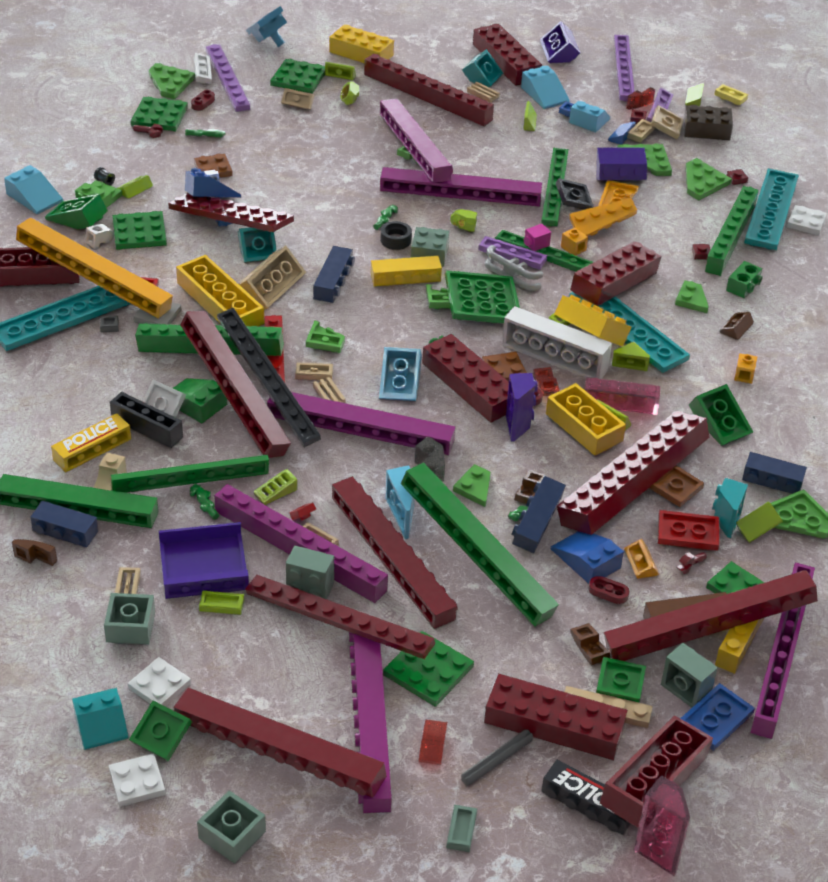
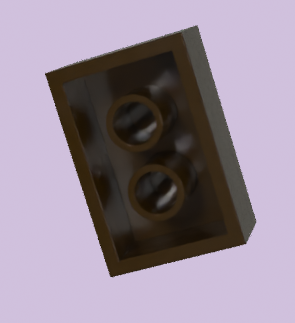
M686 105L684 137L730 141L733 129L732 108Z

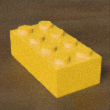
M343 25L329 37V52L364 63V59L372 54L390 59L394 56V40L386 36L364 31L363 29L351 27L350 25Z
M562 295L554 315L601 339L623 347L632 328L625 324L626 320L618 316L615 319L614 314L608 311L603 313L604 309L596 305L591 307L592 303L584 299L580 302V298L574 295H570V297Z
M577 383L547 397L546 415L594 456L623 442L626 424Z

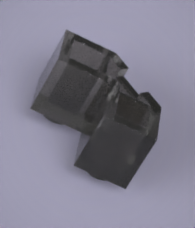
M426 437L415 446V463L417 465L425 463L444 482L445 458L443 445L430 437Z

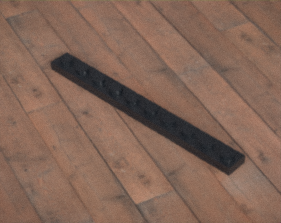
M230 308L217 314L218 321L302 446L305 448L321 440V435L235 309Z

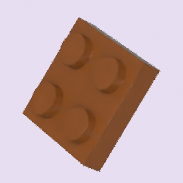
M225 153L194 158L196 168L201 169V171H218L219 178L233 176L232 168Z
M517 351L482 356V360L507 381H509L510 374L527 373Z
M675 466L650 486L649 489L678 507H682L703 489L704 482L680 467Z

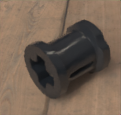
M98 167L94 172V178L111 186L114 183L115 174L107 172L103 167Z

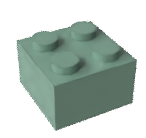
M416 227L411 246V258L439 256L441 267H444L449 247V231Z
M294 545L286 561V585L327 599L334 585V555Z
M111 593L104 622L106 642L149 645L156 612L154 595Z
M682 643L666 657L661 686L692 708L713 689L718 667L702 657L694 649Z
M229 790L197 821L198 838L235 864L266 832V817L261 811Z

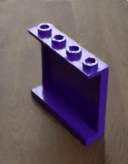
M241 522L159 530L165 599L202 595V591L223 593L244 591L248 586L249 575L244 555Z

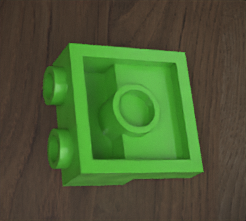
M95 180L91 184L84 183L75 190V197L80 198L100 194L107 208L122 196V190Z

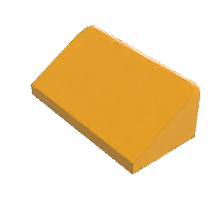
M642 539L624 548L637 579L659 575L649 549Z

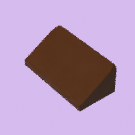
M735 313L719 332L739 340L754 323L751 313Z

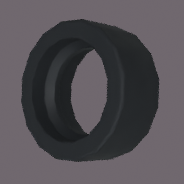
M392 221L381 227L380 242L386 248L401 250L409 247L411 244L412 229L408 224L401 221ZM392 234H400V235H403V236L393 237V236H390V235H392Z

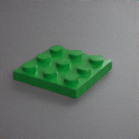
M285 59L271 78L270 86L313 94L325 76V66L311 64L306 61Z
M150 96L143 97L131 119V126L152 127L154 124H159L163 130L176 132L188 108V102L167 100L166 98H152Z
M163 211L112 215L116 250L167 246Z
M421 631V632H420L421 634H424V635H427V636L432 637L431 635L425 633L424 631ZM434 638L436 644L425 660L401 651L383 669V676L436 707L474 667V661Z

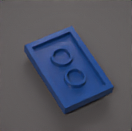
M719 683L680 719L713 737L710 749L714 751L754 714L755 708Z

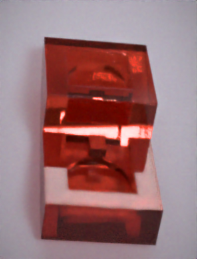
M649 87L643 92L636 90L628 95L626 109H637L654 102L655 89Z
M551 367L533 369L534 380L537 381L538 388L542 391L543 396H550L559 392L557 379L554 378Z
M425 719L419 762L442 764L448 722Z

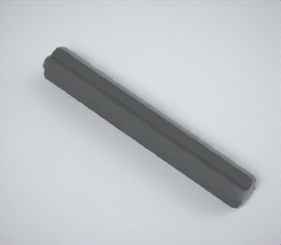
M527 729L523 730L462 773L461 781L466 786L477 781L533 740L532 733Z

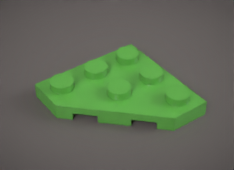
M155 63L148 70L149 76L153 79L156 88L159 89L160 95L174 100L195 79L194 72L166 66L161 63Z
M663 144L617 145V147L645 148L647 169L651 171V174L655 176L672 175V168Z
M695 158L686 163L687 194L698 201L731 184L732 179L706 164L701 159Z
M804 489L771 503L783 520L774 528L824 539L828 537V512Z

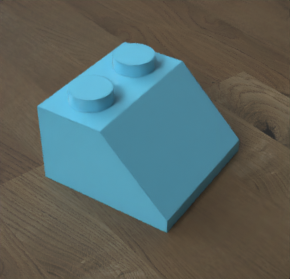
M577 101L571 107L569 123L595 133L610 120V116L605 110L586 104L583 101Z

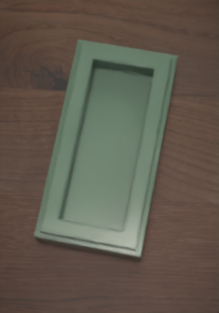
M454 804L446 845L447 849L470 852L477 808Z

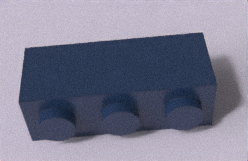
M750 452L742 480L793 494L801 491L807 467Z
M42 501L30 516L32 531L70 542L74 545L87 548L98 533L97 517Z

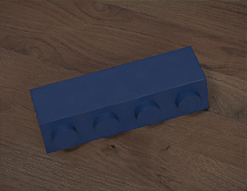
M339 246L332 247L313 285L314 300L334 303L335 298L339 297L341 286H344L345 278L350 274V267H353L355 263L353 249Z
M545 475L541 482L537 481L533 490L535 495H530L526 504L528 509L527 511L523 509L519 517L521 523L519 525L515 524L511 533L514 536L513 545L533 554L535 553L563 496L566 484Z

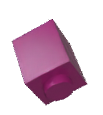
M543 224L525 229L524 243L532 251L550 246L551 231Z

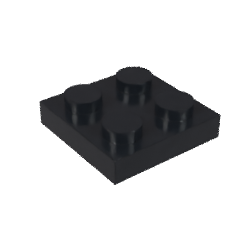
M558 178L556 186L563 205L581 210L594 207L586 184Z

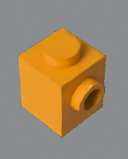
M576 228L562 233L561 247L575 256L587 250L588 236Z
M739 353L735 381L752 384L758 356Z

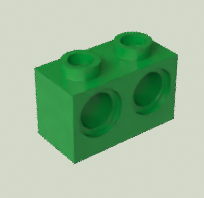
M744 261L728 277L726 291L745 298L749 293L753 292L756 285H760L763 279L761 275L763 268Z

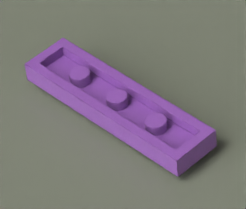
M660 87L646 121H652L658 105L668 110L674 94Z
M487 236L484 237L478 247L479 251L486 253L487 248L494 245L496 247L494 253L508 260L516 257L520 260L519 264L525 262L528 266L536 269H541L547 261V255Z

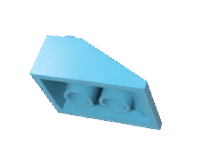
M542 66L522 72L521 88L543 109L562 105L566 101L570 102L557 74L549 66Z
M31 165L4 178L6 194L36 214L63 201L61 195L41 171Z
M384 347L379 399L416 401L422 364L421 349Z
M409 465L386 470L385 499L405 539H408L410 535L415 499L401 485L406 470L411 469Z

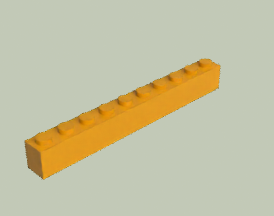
M30 217L17 226V241L159 319L171 309L172 294Z

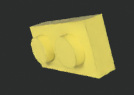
M724 84L718 87L714 94L735 105H741L748 99V94Z

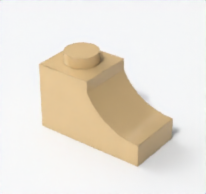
M106 453L99 464V472L93 488L111 490V475L127 473L125 457Z

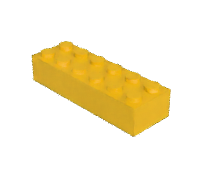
M206 254L176 266L177 283L217 321V314L234 308L246 326L259 327L265 324L264 307Z

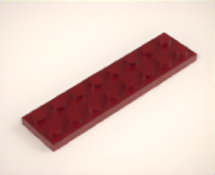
M188 192L168 203V208L171 210L275 232L294 222V215L287 214L285 211L277 212L270 208L263 209L259 206H249L246 203H235L233 200H221L219 197L192 196Z

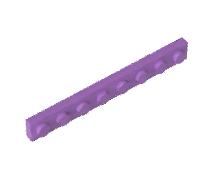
M614 35L619 100L625 102L634 101L635 90L629 35Z
M220 44L206 46V53L210 56V61L235 112L250 110V103Z

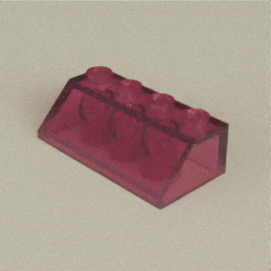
M586 377L585 391L596 400L598 399L616 410L657 415L660 386Z
M662 775L645 795L634 851L675 876L691 817L683 789L674 781L668 780Z

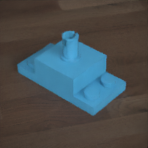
M279 6L246 29V32L249 35L252 33L258 42L271 37L277 47H280L285 43L278 33V29L287 23L281 14L284 10Z

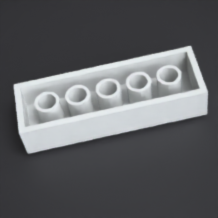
M515 306L504 319L502 346L598 383L607 373L612 347L611 342Z

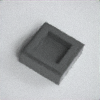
M117 315L100 316L101 333L119 332V318Z

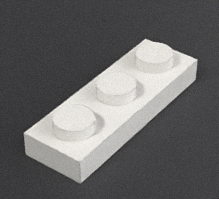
M195 53L196 81L202 84H211L210 56Z

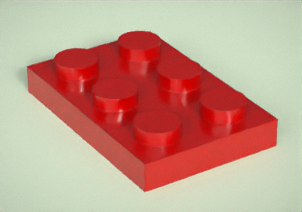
M659 510L657 544L718 551L719 517Z

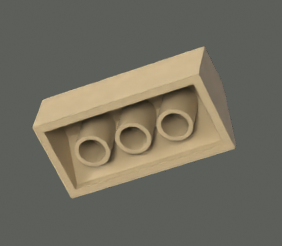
M285 245L273 252L246 276L239 285L258 301L264 309H267L295 284L306 271Z

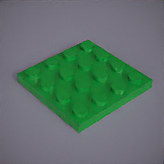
M450 270L445 272L453 319L504 323L505 317L514 306L520 308L513 276Z

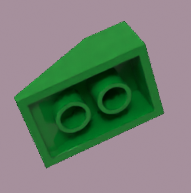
M100 194L62 201L45 216V219L75 229H86L103 219V215L108 210Z
M186 378L173 387V389L186 394L179 411L201 424L228 405L226 396L214 380Z
M727 384L697 395L688 404L694 415L707 418L709 434L721 446L753 433L750 424Z

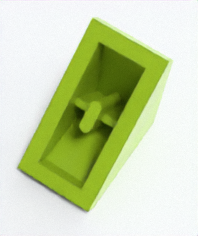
M631 342L614 350L612 366L648 371L650 355L635 342Z

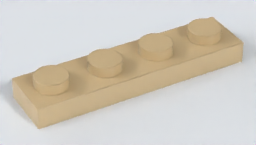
M569 686L565 688L566 693L628 710L625 722L627 724L644 728L649 726L653 708L651 705Z

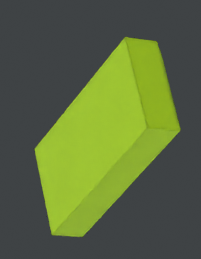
M202 591L199 611L241 615L244 594Z

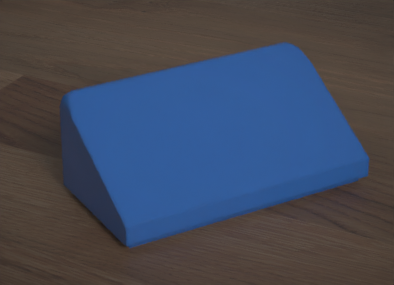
M636 122L621 124L608 138V141L622 145L628 139V132L635 126Z

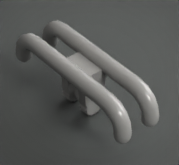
M494 245L487 248L488 258L485 260L487 269L497 275L513 276L514 284L527 291L541 289L542 285L540 283L528 284L517 278V276L522 275L525 278L537 280L544 276L542 271L531 273L526 270L528 267L527 263L522 262L519 264L520 260L516 257L511 260L494 253L496 250ZM494 260L504 265L503 270L492 264Z

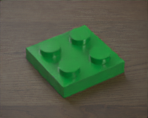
M731 561L707 582L706 588L713 593L726 592L729 594L765 582Z
M603 657L596 693L639 703L646 666Z
M153 700L129 740L169 762L192 721Z

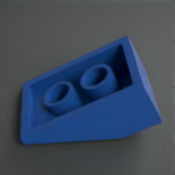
M191 168V171H186L185 191L192 196L241 198L240 193L205 174L201 169Z
M580 531L559 541L550 548L588 584L590 579L595 576L607 577L621 569L624 551L612 540Z

